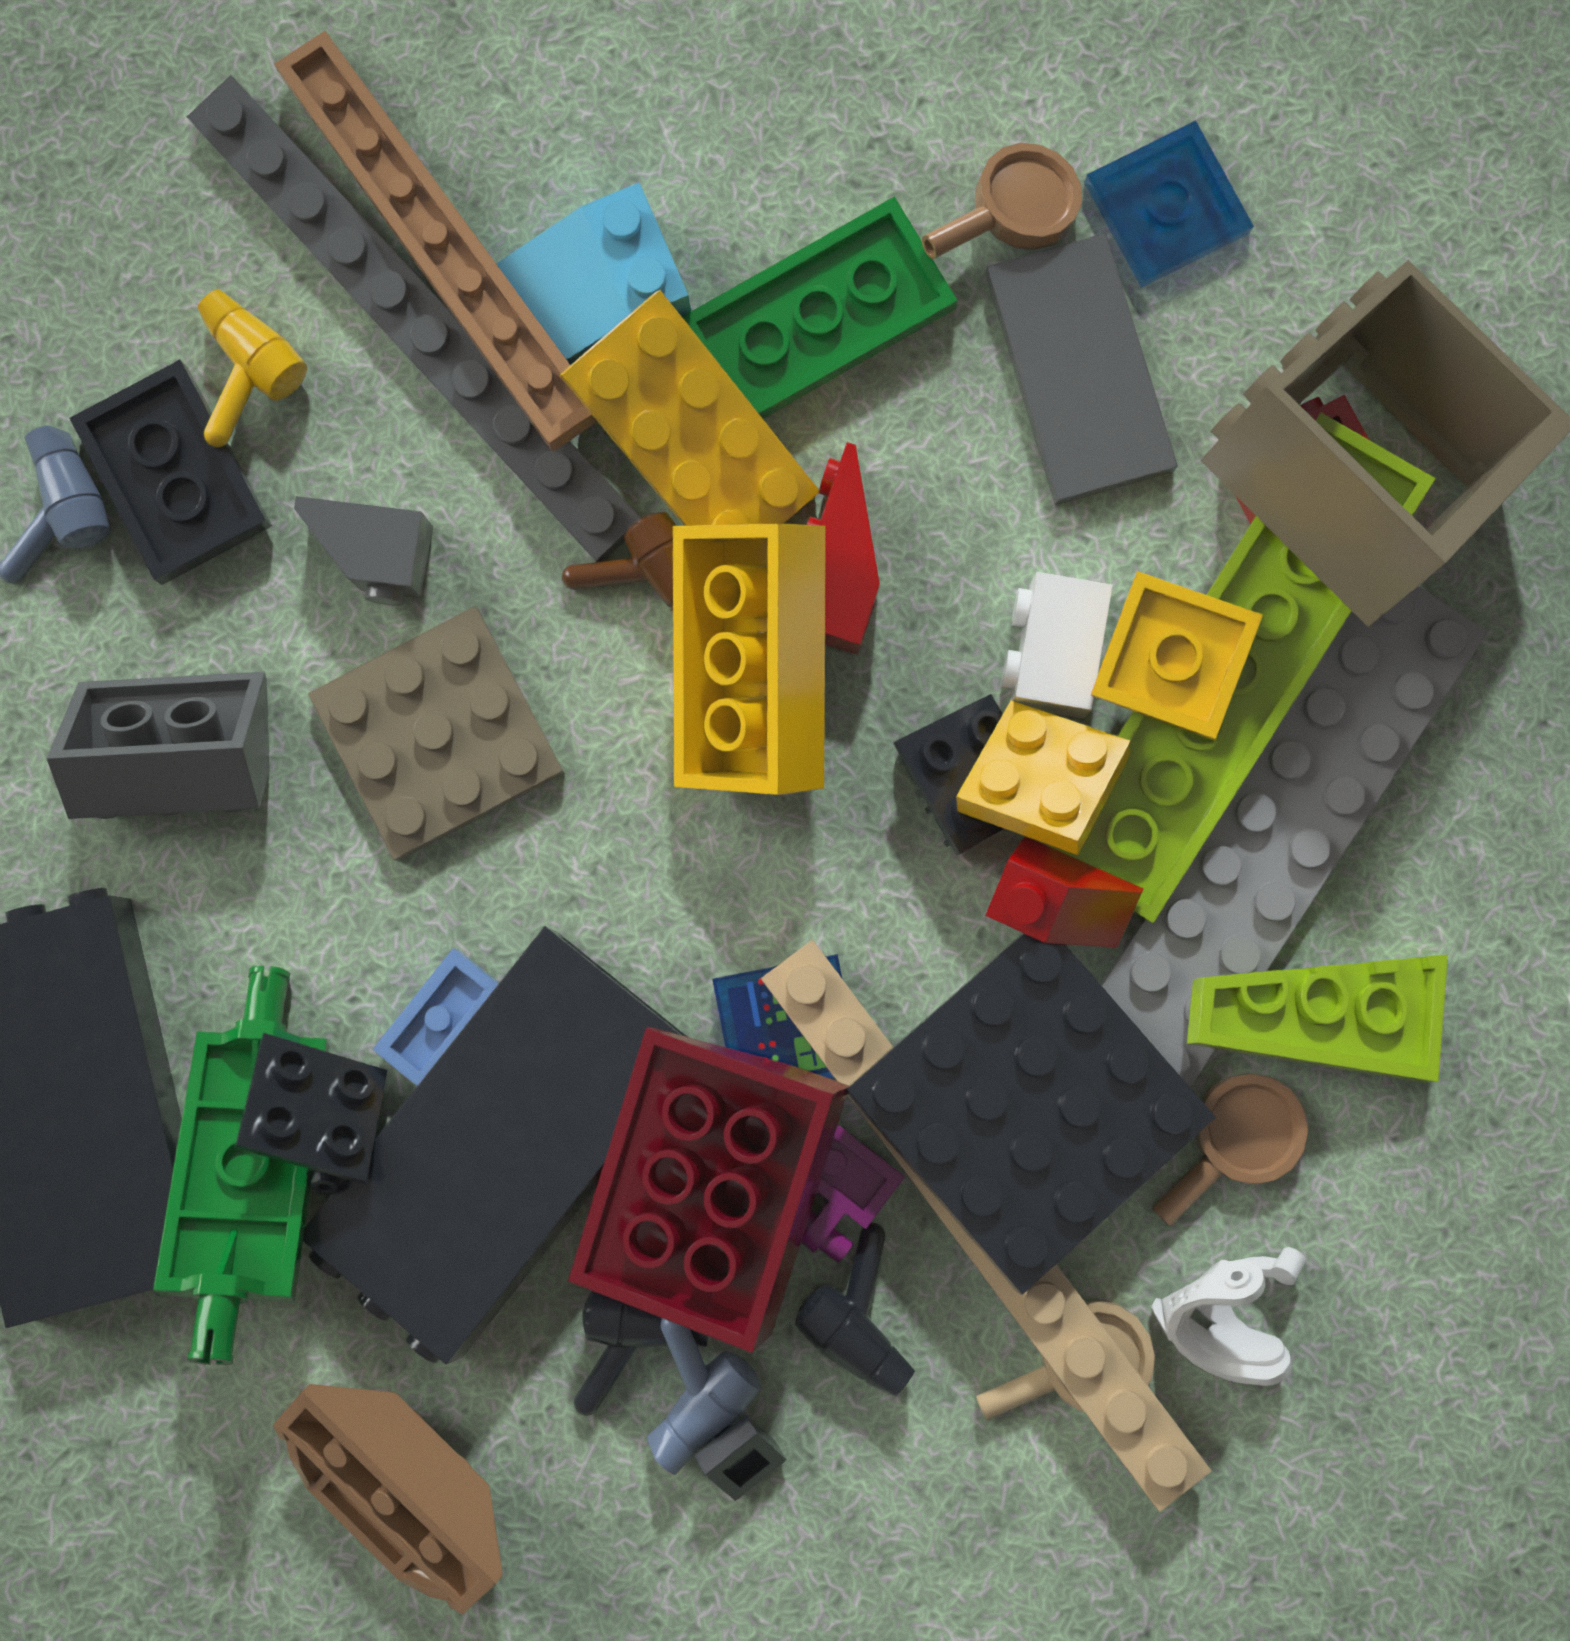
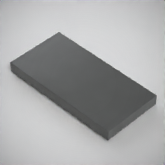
M1100 234L987 266L985 276L1054 504L1059 505L1173 473L1178 467L1107 234Z

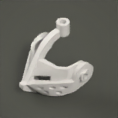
M1286 1247L1278 1258L1261 1256L1230 1262L1221 1260L1208 1269L1198 1280L1163 1299L1156 1298L1151 1308L1168 1340L1172 1341L1177 1350L1196 1366L1208 1373L1237 1383L1261 1386L1275 1385L1285 1380L1291 1372L1292 1360L1289 1351L1279 1338L1247 1327L1235 1316L1231 1306L1246 1305L1257 1300L1265 1289L1264 1277L1275 1278L1285 1285H1293L1306 1265V1258L1298 1250ZM1194 1310L1211 1321L1212 1325L1208 1330L1190 1318Z

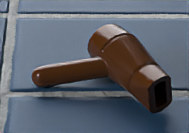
M667 512L652 513L640 518L628 529L624 536L632 558L570 565L562 573L563 584L569 589L578 590L649 582L673 613V526L677 525Z

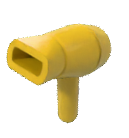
M216 289L207 294L200 301L197 308L204 325L235 365L204 430V437L208 444L213 447H222L228 443L253 387L257 388L271 400H282L300 387L306 377L308 368L303 359L283 336L249 311H246L244 307L223 291Z

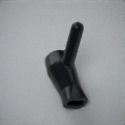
M870 1223L866 1229L862 1228L846 1296L828 1284L818 1288L802 1303L796 1316L795 1326L815 1348L819 1349L820 1353L861 1380H865L867 1384L887 1395L897 1396L912 1378L915 1370L894 1346H891V1342L868 1317L886 1238L885 1231L881 1225Z
M591 1291L589 1293L582 1313L585 1336L587 1341L608 1346L574 1398V1407L579 1414L589 1416L598 1410L637 1347L668 1346L660 1326L661 1317L597 1292ZM690 1329L697 1346L707 1347L708 1336Z

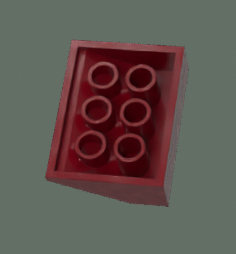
M646 1028L568 1281L753 1353L773 1333L848 1094L846 1089L849 1085L786 1063L660 1029Z

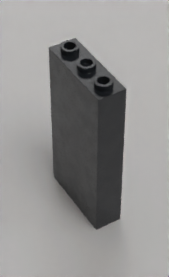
M96 888L67 896L69 906L48 912L46 911L45 904L29 905L5 912L7 922L0 924V1306L5 1329L150 1291L154 1288L182 1117L131 898L108 896L107 888Z
M544 926L376 1137L367 1182L361 1184L346 1180L343 1184L338 1185L337 1191L329 1196L306 1225L303 1242L312 1249L309 1253L310 1260L327 1275L336 1279L344 1276L361 1291L357 1296L358 1301L374 1316L388 1321L391 1317L410 1333L406 1338L407 1343L424 1359L432 1363H437L441 1360L447 1365L463 1358L597 1187L646 1028L652 1027L688 1036L560 933Z

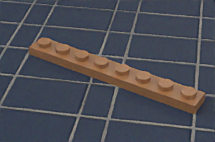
M323 31L274 63L282 80L550 450L554 452L594 425L597 420L559 376L570 366L566 358L327 32Z

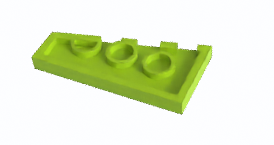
M1448 954L1193 979L1187 1044L1422 1083L1439 1082Z

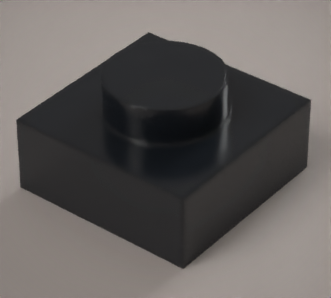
M747 1414L733 1425L728 1426L711 1443L694 1455L704 1475L734 1501L738 1500L786 1461L775 1440Z

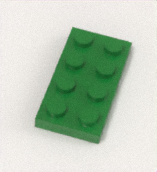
M894 196L683 315L682 318L762 419L952 312L956 309L958 300L934 260L926 254L920 237Z

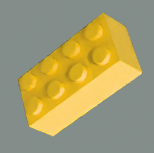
M779 523L673 526L674 787L773 795L824 789L825 526Z

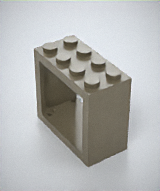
M1409 260L1388 278L1380 271H1377L1350 298V301L1356 306L1354 309L1343 301L1316 328L1315 331L1318 333L1316 338L1310 332L1307 333L1281 359L1280 363L1283 365L1282 369L1284 370L1282 373L1274 365H1271L1243 394L1251 404L1246 409L1239 402L1213 427L1210 432L1218 441L1200 460L1368 627L1442 567L1570 433V416ZM1342 365L1467 486L1457 499L1427 529L1405 510L1300 406L1307 397Z

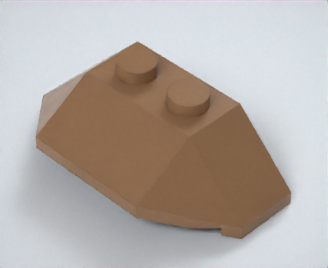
M309 1384L273 1424L278 1437L286 1441L289 1457L306 1489L399 1581L431 1598L445 1600L449 1608L463 1615L503 1576L489 1484L397 1393Z

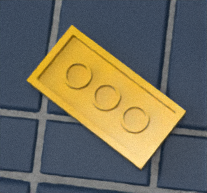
M661 290L652 294L559 375L683 526L784 524L819 493L817 486Z

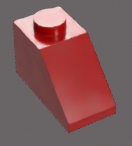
M1025 836L1008 859L985 916L1044 943L1117 948L1144 889Z

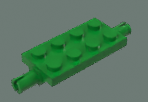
M252 966L249 968V983L243 1019L235 1023V1028L223 1033L196 1032L153 1291L159 1296L192 1297L198 1300L191 1350L188 1352L187 1361L196 1364L210 1365L211 1360H217L216 1365L233 1364L234 1356L232 1353L240 1304L246 1303L247 1300L295 1302L311 1180L306 1175L307 1168L235 1148L262 1034L267 1033L329 1052L330 1049L326 1038L299 1037L288 1033L287 1027L282 1024L287 984L290 981L291 973L280 967L270 966L269 976H264V966Z

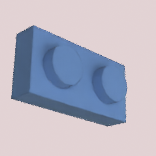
M453 948L372 1050L418 1086L499 984V981L459 949Z

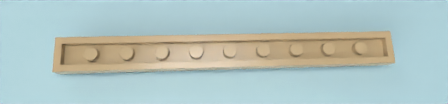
M813 939L761 978L838 1082L850 1085L893 1047ZM851 1099L1157 1510L1161 1512L1208 1475L1212 1470L1057 1264L1023 1295L1017 1293Z

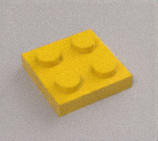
M1137 571L1090 696L1215 740L1263 615Z
M1011 700L956 796L957 811L1078 855L1130 757V740Z

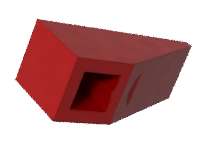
M846 442L841 460L829 458L822 477L818 494L826 496L828 499L821 520L810 516L807 525L825 526V645L859 655L878 597L880 582L857 448L855 444Z

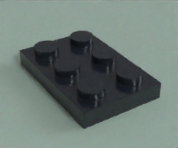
M180 359L69 418L153 579L161 585L272 527L230 445L227 443L222 447H213L205 440L204 430L212 412L189 368Z

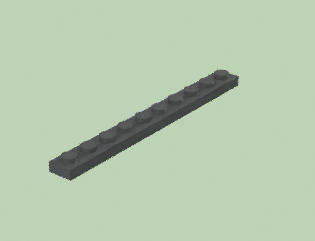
M232 75L223 81L186 116L596 562L604 561L625 542L624 536L626 532L641 517L570 441L554 452L550 450L453 314Z

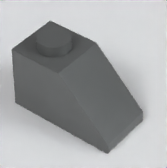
M296 496L295 511L345 576L358 589L366 592V600L384 605L401 606L403 605L404 597L423 599L433 525L422 511Z

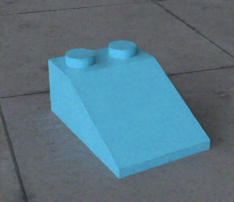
M640 182L579 207L496 263L570 365L656 291H662L681 317L691 312L688 292Z

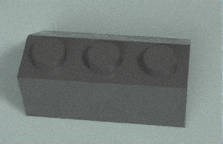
M265 671L78 682L46 758L68 819H110L117 816L176 815L186 812L222 810L236 812L243 809L260 808L270 772L267 678Z

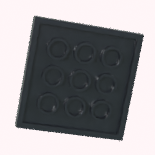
M1024 933L985 965L846 1089L850 1098L1014 1290L1021 1295L1030 1289L1216 1118L1066 944L1044 943Z

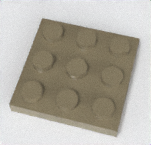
M476 606L308 693L389 853L395 861L406 858L565 774L481 612Z

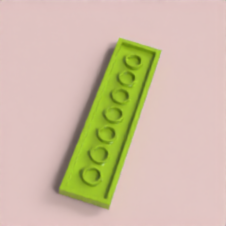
M1320 413L1316 422L1405 510L1413 515L1436 478L1325 414ZM1255 516L1206 594L1263 615L1216 739L1211 740L1132 712L1118 734V737L1130 740V757L1079 854L1076 855L1049 845L1053 849L1143 888L1144 890L1134 912L1152 923L1160 914L1351 613V610L1257 516Z

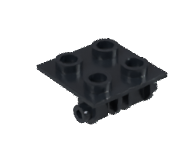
M992 694L893 743L900 755L896 761L899 765L904 764L915 785L919 788L915 792L918 798L924 797L928 804L924 810L927 815L930 813L934 814L937 824L947 839L943 842L945 847L952 846L956 855L966 852L983 840L1004 830L1002 827L958 812L956 800L957 794L1003 715Z
M263 1033L235 1148L307 1168L306 1175L311 1180V1189L320 1194L335 1193L338 1185L343 1184L346 1180L365 1184L367 1182L388 1070Z

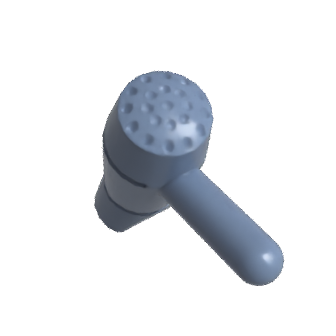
M49 425L36 428L24 437L36 468L43 507L0 563V577L8 583H16L24 577L54 536H56L60 545L64 548L81 549L99 543L110 533L103 499L80 456H78L70 433Z
M662 1318L660 1322L661 1330L686 1389L668 1413L667 1418H664L646 1438L654 1459L665 1470L676 1475L693 1457L697 1449L705 1446L736 1421L740 1414L744 1413L761 1390V1385L751 1365L735 1353L723 1351L705 1365L691 1330Z

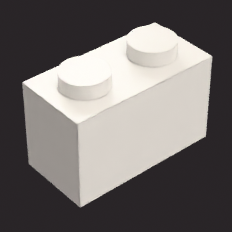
M1036 572L1029 585V590L1018 588L1013 609L1012 626L1022 627L1018 651H1007L1001 687L1012 689L1010 701L1013 700L1048 713L1082 719L1090 713L1094 697L1090 696L1098 676L1112 584Z

